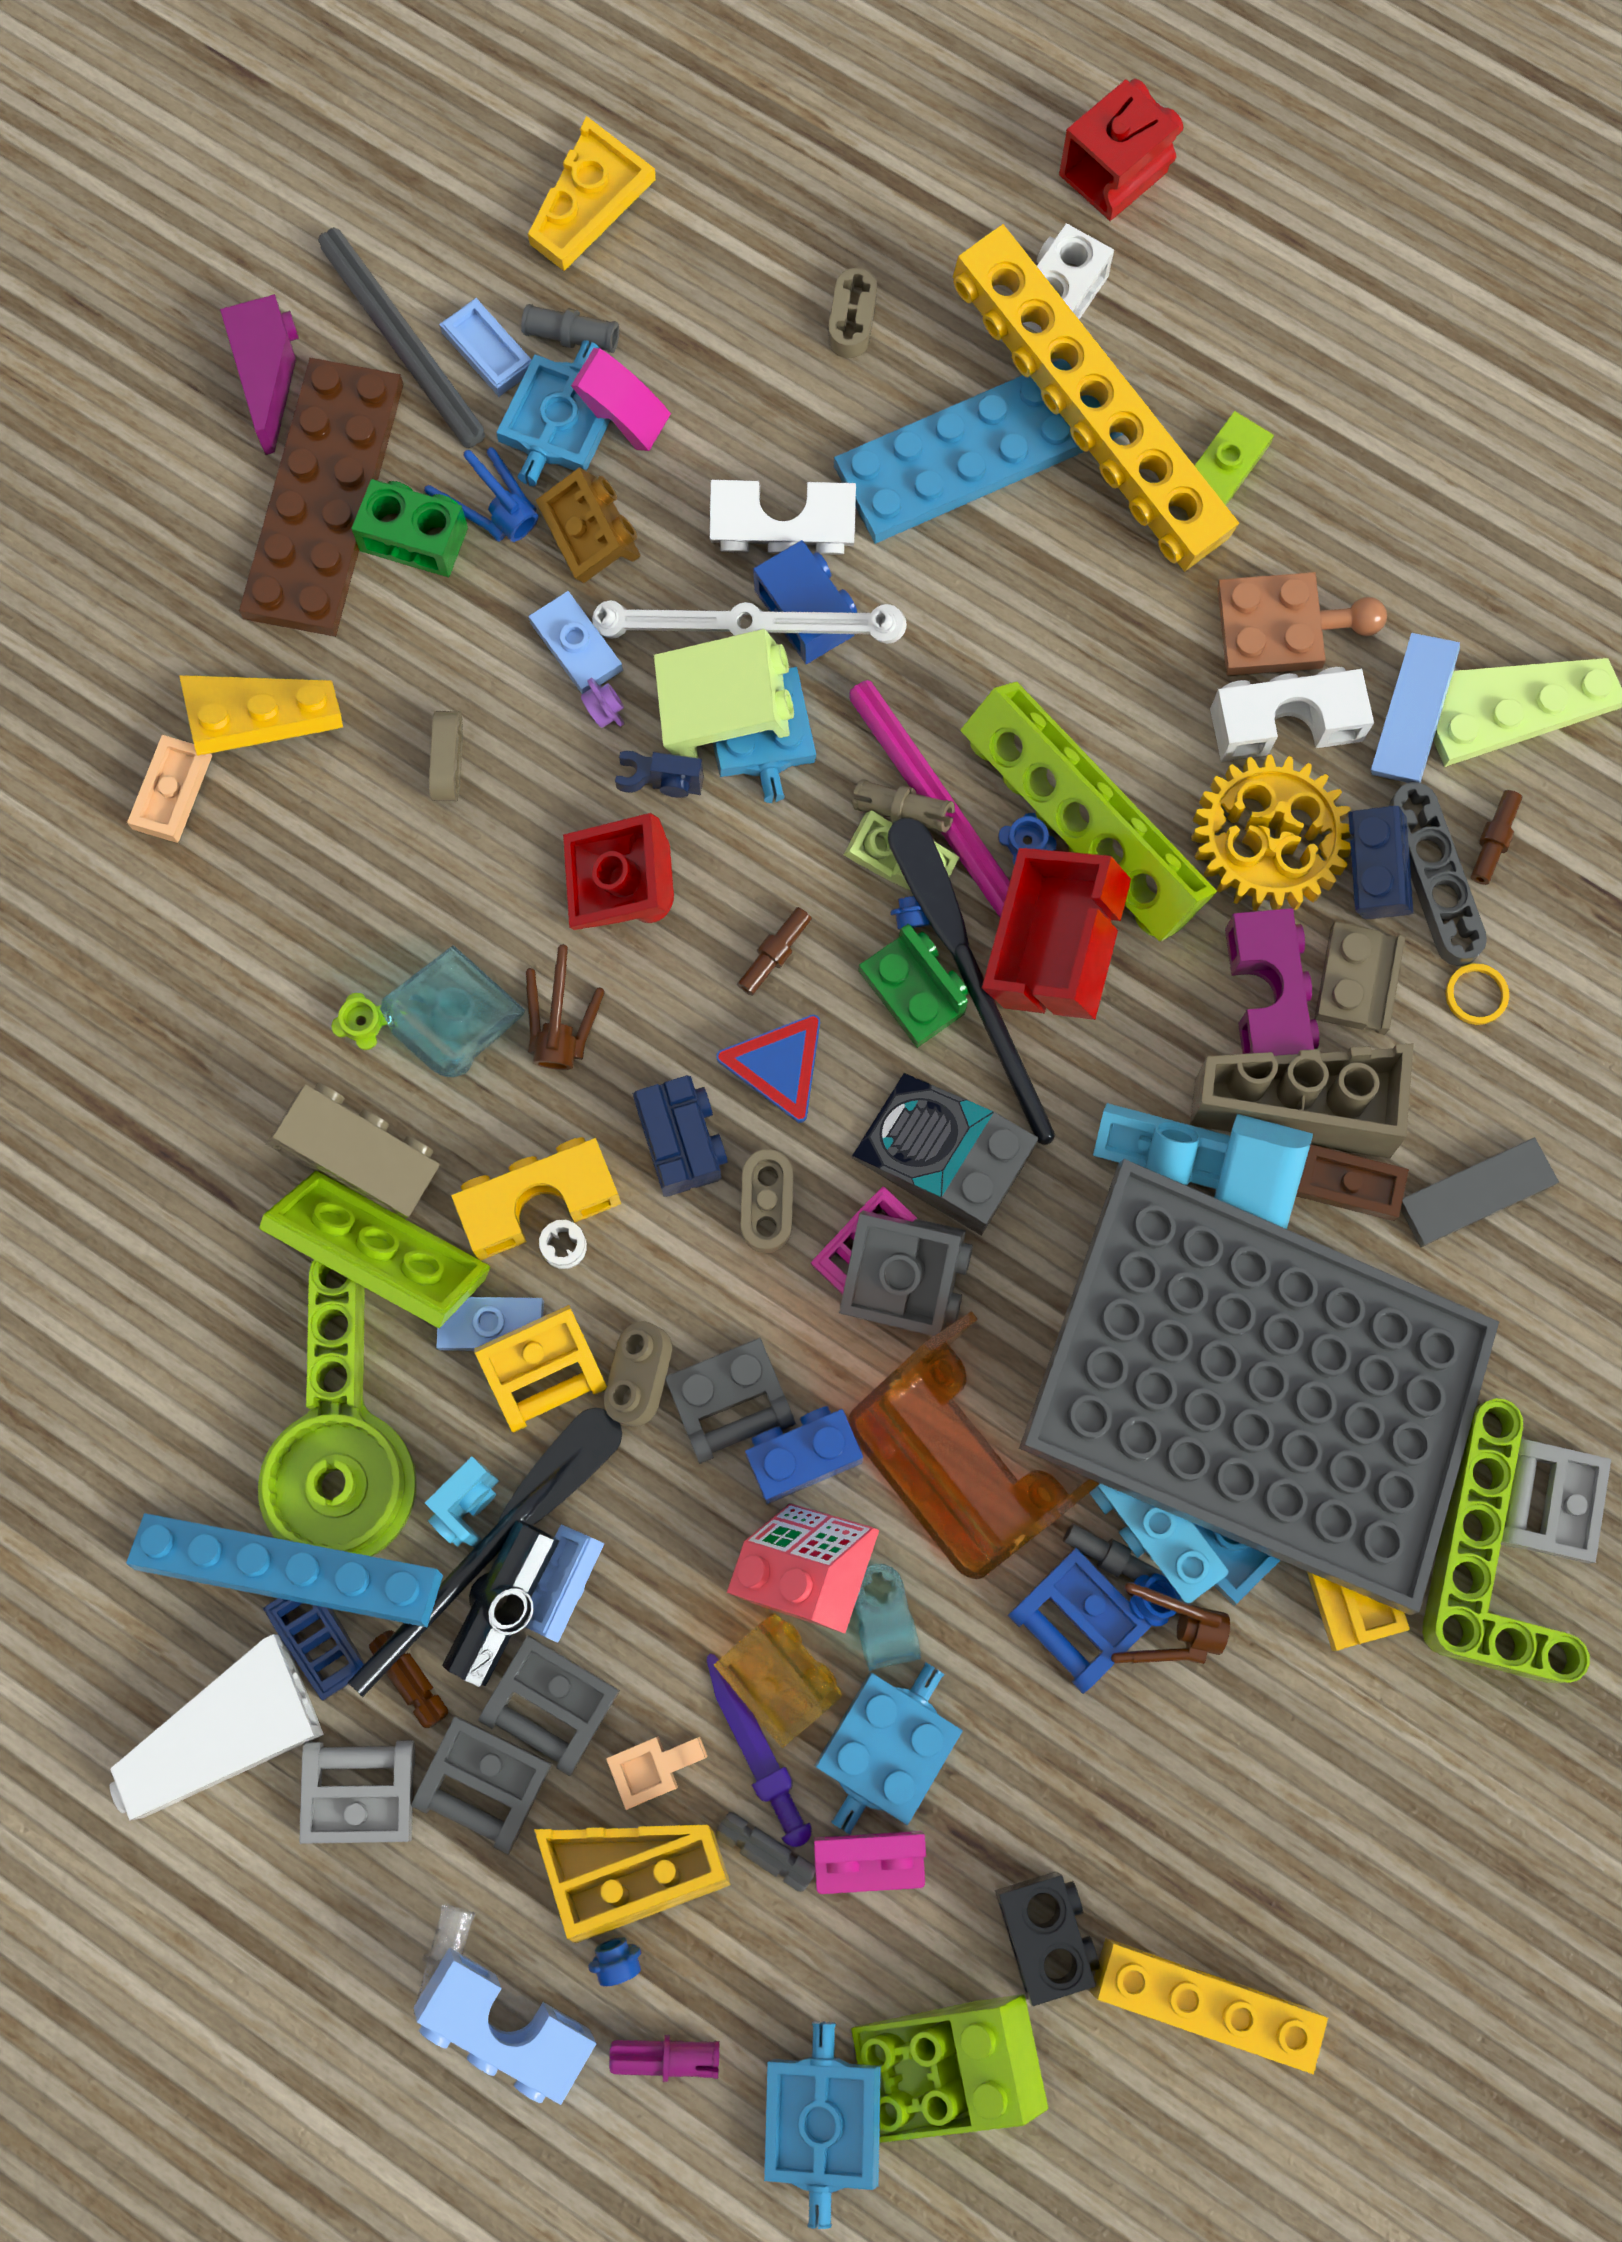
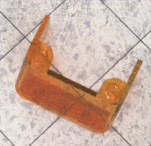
M971 1311L924 1342L851 1411L849 1424L860 1448L952 1565L968 1578L981 1579L1101 1483L1088 1479L1072 1493L1068 1494L1055 1477L1041 1470L1031 1471L1018 1481L956 1404L953 1398L964 1389L967 1375L962 1361L950 1345L978 1320Z

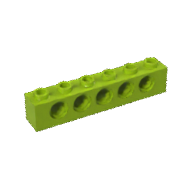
M1017 681L994 688L960 729L969 739L972 750L982 759L989 761L1003 775L1005 785L1015 794L1021 795L1036 810L1037 818L1047 828L1054 830L1069 845L1070 852L1107 855L1114 858L1131 878L1125 906L1135 915L1138 926L1145 933L1155 936L1159 942L1179 932L1217 892ZM1015 734L1021 740L1022 753H1020L1015 746ZM1048 769L1055 777V788L1051 786L1047 779ZM1080 804L1089 813V823L1080 814ZM1113 839L1121 845L1123 858H1120L1115 853ZM1147 875L1154 879L1157 885V894L1149 889L1146 882Z

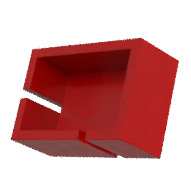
M1029 848L1018 849L982 989L1004 1009L1045 1014L1047 1008L1054 1015L1096 1020L1118 933L1111 920L1121 921L1131 878L1112 856Z

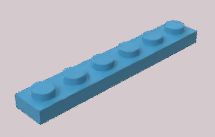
M146 1513L143 1515L126 1562L127 1565L137 1571L422 1627H428L443 1577L438 1569Z

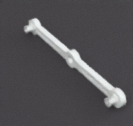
M610 600L599 604L594 610L592 617L593 625L598 632L610 639L620 637L626 630L731 632L735 636L765 629L768 633L871 634L879 642L889 644L899 640L905 633L907 626L904 614L894 605L889 604L880 605L871 613L763 612L757 606L748 602L739 603L731 611L627 610L618 602ZM748 614L751 615L752 624L750 627L742 629L740 626L742 617Z

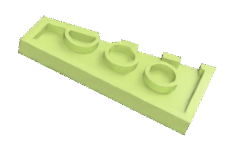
M1608 658L1453 671L1433 742L1444 767L1620 709L1622 708V687Z

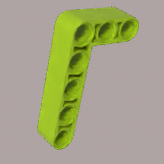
M1495 1398L1479 1404L1475 1408L1439 1539L1423 1621V1638L1426 1645L1433 1652L1442 1656L1545 1683H1571L1580 1680L1586 1674L1590 1665V1655L1587 1647L1579 1638L1561 1631L1488 1613L1523 1432V1417L1520 1410L1506 1399ZM1486 1412L1493 1413L1500 1419L1502 1432L1499 1438H1495L1485 1431L1483 1417ZM1477 1462L1486 1465L1491 1471L1492 1483L1488 1489L1480 1487L1475 1482L1473 1468ZM1468 1513L1475 1515L1482 1524V1535L1477 1541L1470 1539L1463 1529V1520ZM1459 1564L1465 1566L1473 1577L1472 1587L1467 1593L1460 1591L1453 1581V1572ZM1449 1616L1457 1619L1463 1629L1462 1639L1456 1646L1451 1645L1443 1635V1624ZM1502 1630L1508 1632L1515 1643L1514 1652L1509 1659L1503 1658L1495 1647L1496 1637ZM1554 1644L1559 1645L1564 1650L1567 1658L1566 1666L1560 1673L1556 1672L1548 1661V1653Z

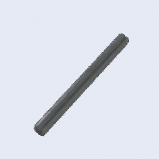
M330 228L327 232L322 233L318 238L321 250L462 445L466 448H472L477 443L482 442L485 438L484 427L342 232L337 228Z

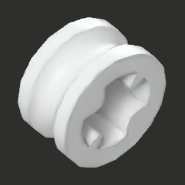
M556 1220L549 1223L542 1230L539 1237V1248L543 1257L551 1266L558 1269H570L583 1260L587 1251V1241L581 1228L574 1222ZM560 1232H568L571 1241L577 1244L573 1252L569 1249L566 1250L568 1253L566 1257H557V1251L553 1246L549 1245L553 1237L557 1240L560 1239L558 1236Z

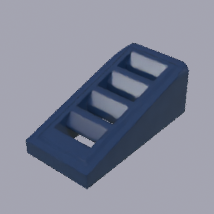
M277 1598L266 1605L263 1610L320 1699L324 1701L349 1685L347 1682L360 1670L365 1662L333 1609L312 1605L313 1609L290 1622L286 1614L303 1603ZM321 1619L325 1627L304 1641H301L297 1633ZM333 1637L337 1646L313 1660L308 1652ZM344 1655L349 1664L324 1680L320 1670Z

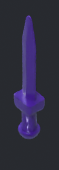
M709 1654L707 1656V1664L715 1697L757 1781L752 1784V1787L760 1800L770 1802L786 1833L781 1838L783 1842L791 1847L803 1846L811 1837L812 1827L810 1823L804 1824L791 1798L789 1791L793 1786L792 1777L787 1767L780 1769L740 1685L714 1654Z

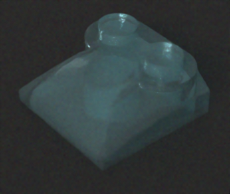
M454 945L384 997L380 1008L392 1034L431 1070L445 1077H457L469 1071L475 1057L507 1031L525 1012L521 1005Z

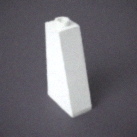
M272 1634L263 1638L110 1768L114 1778V1782L110 1783V1792L114 1804L120 1813L127 1812L129 1820L145 1818L292 1750L305 1742L324 1735L294 1658L280 1636Z

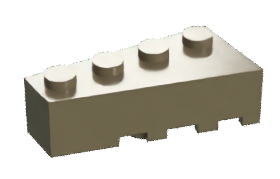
M1414 1043L1396 1044L1391 1049L1372 1050L1371 1046L1350 1047L1348 1051L1320 1053V1049L1300 1050L1298 1054L1279 1056H1274L1272 1052L1207 1056L1195 1079L1190 1125L1231 1132L1237 1114L1313 1133L1312 1145L1391 1158L1407 1135Z

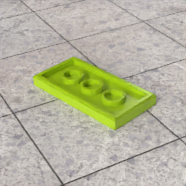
M316 1170L263 1214L259 1229L439 1329L486 1280L491 1267Z

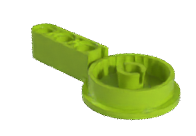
M313 1260L309 1270L306 1407L310 1410L282 1431L269 1448L259 1474L258 1500L260 1510L267 1528L274 1538L374 1556L394 1541L410 1517L417 1486L415 1466L412 1456L399 1434L386 1422L371 1414L364 1403L365 1287L348 1278L338 1288H327L326 1276L331 1269ZM337 1316H345L348 1321L345 1334L339 1339L328 1340L325 1336V1327L329 1320ZM344 1367L347 1372L345 1385L336 1392H327L324 1387L326 1374L333 1368ZM341 1471L345 1476V1487L341 1494L334 1497L333 1500H329L322 1491L323 1480L329 1473Z

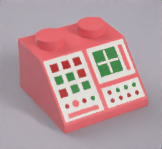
M788 1504L744 1541L727 1593L761 1607L845 1634L879 1530L846 1519Z

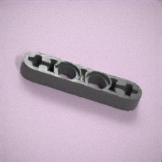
M1419 782L1407 783L1401 786L1395 793L1389 806H1399L1407 817L1411 879L1439 955L1448 964L1465 966L1472 963L1485 949L1487 942L1486 931L1435 793L1426 784ZM1408 798L1411 799L1413 804H1422L1423 806L1418 814L1421 829L1414 834H1411V832L1418 824L1413 810L1403 809V805ZM1423 840L1436 843L1441 850V860L1433 863L1422 860L1417 854V843ZM1438 885L1450 886L1457 894V905L1445 908L1437 904L1433 898V888ZM1459 914H1463L1464 917H1462L1455 926L1454 921L1451 919L1457 917ZM1451 920L1446 924L1443 923V921ZM1457 929L1462 938L1470 937L1472 940L1466 952L1461 945L1453 946L1451 940L1457 934Z

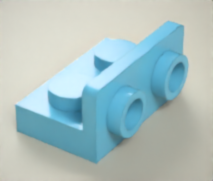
M471 1456L425 1502L435 1513L428 1522L450 1544L453 1542L458 1547L464 1542L475 1548L482 1539L462 1518L468 1512L473 1517L478 1515L491 1503L496 1496L492 1488L499 1480L482 1463Z

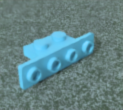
M1092 1480L1094 1484L1086 1489L1105 1515L1114 1509L1126 1526L1118 1533L1137 1558L1146 1552L1184 1602H1193L1228 1575V1569L1192 1522Z

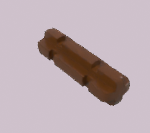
M388 1630L383 1632L369 1644V1649L373 1655L394 1634V1631ZM404 1653L386 1674L406 1704H413L415 1707L413 1714L421 1726L431 1728L447 1716L448 1708L439 1695L431 1693L433 1686L411 1654Z

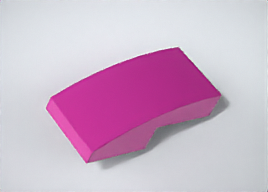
M593 348L571 385L597 418L611 419L636 450L650 451L671 415L669 410L646 385L601 348Z

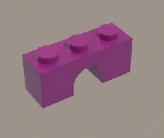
M1293 908L1234 913L1225 928L1231 976H1258L1270 985L1274 994L1273 1005L1265 1008L1247 1009L1239 1021L1242 1054L1272 1052L1274 1056L1298 1054L1300 1050L1318 1049L1319 1028L1317 1021L1309 1018L1307 1001L1312 999V981L1309 972L1302 971L1300 954H1303L1305 950V934L1303 926L1295 924Z

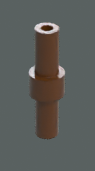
M1505 790L1503 792L1493 820L1485 824L1479 840L1482 848L1471 874V879L1476 883L1488 885L1501 853L1508 851L1514 835V830L1511 827L1523 798L1516 791Z
M796 907L775 935L769 934L757 949L759 956L737 983L741 990L753 996L775 967L780 969L792 954L790 947L812 920V917L805 910Z

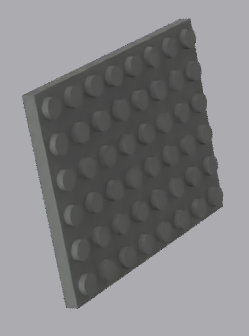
M1123 1159L1117 1165L1019 1449L1406 1614H1416L1420 1612L1499 1321Z

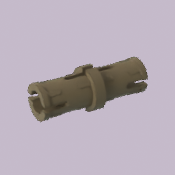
M861 779L855 787L854 794L863 796L862 800L857 798L852 800L855 810L867 812L872 810L879 815L890 817L893 823L901 818H912L920 821L926 827L938 829V831L945 833L953 822L954 817L945 815L946 812L955 813V805L952 801H943L916 794L915 789L911 787L901 786L895 789L871 783L864 779Z

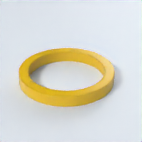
M1468 964L1459 968L1450 977L1446 986L1445 995L1450 1010L1460 1020L1469 1024L1483 1025L1496 1020L1505 1011L1509 1002V988L1505 979L1497 970L1485 964ZM1468 972H1482L1495 980L1501 992V1002L1494 1013L1484 1017H1476L1465 1013L1457 1005L1454 998V985L1461 975Z

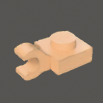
M655 1737L610 1756L606 1760L625 1810H628L677 1789L678 1786L672 1772L703 1760L708 1755L701 1737L665 1752L659 1737Z

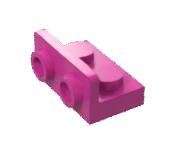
M922 1831L814 1837L816 1888L819 1894L916 1889L925 1886L924 1857H926L925 1834Z

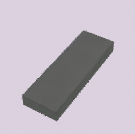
M1534 1137L1404 1197L1401 1212L1421 1248L1553 1187L1559 1183V1180Z

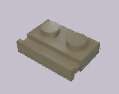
M1335 921L1330 928L1314 1019L1360 1030L1364 1028L1376 1030L1379 1034L1385 1035L1390 1030L1406 936L1398 935L1394 937L1383 934V931Z

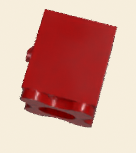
M1125 79L1067 128L1059 176L1104 217L1112 221L1168 172L1169 165L1176 160L1173 141L1183 131V122L1173 109L1159 105L1142 81L1132 79L1129 82Z

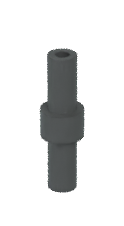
M1074 1523L1069 1526L1065 1533L1064 1543L1096 1559L1099 1568L1116 1577L1123 1574L1135 1581L1141 1575L1151 1577L1152 1574L1157 1573L1165 1576L1162 1571L1132 1556L1129 1547L1114 1539H1110L1107 1542Z

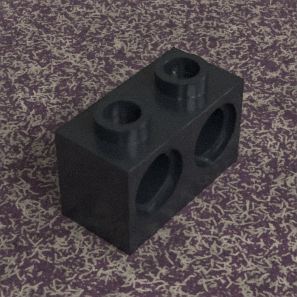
M1055 1871L995 1890L1025 1994L1032 2007L1096 1987L1092 1971L1099 1970L1100 1964L1091 1937L1081 1938L1075 1916L1083 1914V1908L1073 1881L1064 1883L1063 1876ZM1047 1893L1055 1901V1913L1046 1923H1034L1028 1917V1903L1035 1895ZM1055 1949H1065L1070 1952L1072 1957L1071 1970L1066 1976L1059 1979L1048 1977L1044 1970V1962L1047 1955Z

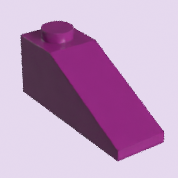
M273 294L220 309L255 432L265 455L275 453L296 363L291 341L299 339L291 311L282 313L276 296Z

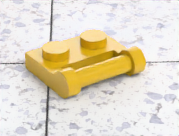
M570 1305L474 1348L479 1364L513 1433L527 1427L526 1421L590 1391L595 1395L607 1388ZM579 1363L583 1371L582 1373L518 1403L514 1398L513 1391L571 1364Z

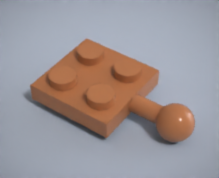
M1316 572L1220 579L1217 589L1226 676L1323 669L1326 659L1322 630L1351 628L1359 635L1371 636L1381 631L1387 620L1385 606L1381 601L1373 597L1361 598L1353 603L1351 608L1320 610Z

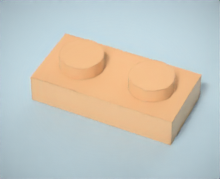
M161 735L127 821L131 829L179 843L212 754L197 756L194 744Z

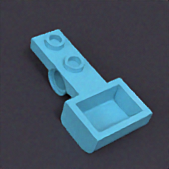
M1107 1103L1103 1111L1093 1156L1118 1163L1126 1159L1186 1186L1189 1182L1214 1188L1216 1189L1214 1198L1287 1229L1313 1133L1237 1114L1231 1135L1229 1136Z

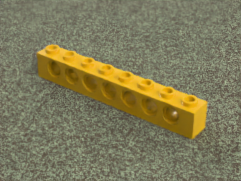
M1000 225L960 254L957 258L952 277L959 296L966 303L972 302L983 316V323L989 334L994 339H1001L1012 352V360L1019 372L1025 377H1031L1041 389L1042 399L1048 409L1054 414L1060 413L1071 427L1072 438L1078 447L1085 452L1090 451L1100 464L1099 468L1104 480L1112 488H1119L1129 501V508L1134 518L1141 525H1148L1157 536L1163 555L1170 562L1178 563L1185 572L1227 541L1239 525L1238 520L1005 225ZM1004 285L1013 294L1009 296L1000 295L993 287ZM1034 322L1041 327L1042 332L1031 333L1023 327L1022 323ZM1056 358L1063 359L1070 364L1072 369L1060 370L1052 364L1051 360ZM1084 395L1093 396L1100 402L1101 407H1088L1082 402L1080 397ZM1119 432L1124 434L1129 439L1130 444L1119 445L1111 439L1110 433ZM1149 469L1155 472L1159 482H1147L1141 477L1139 470ZM1169 507H1181L1188 514L1189 520L1182 521L1174 518L1169 511Z

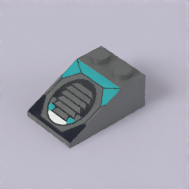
M903 1073L853 1153L852 1159L982 1236L1032 1154L1038 1137L994 1111Z

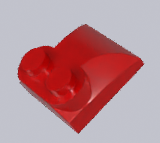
M647 813L563 834L569 928L578 930L635 919L643 923H655L669 913L674 901L671 850L658 817L652 813Z

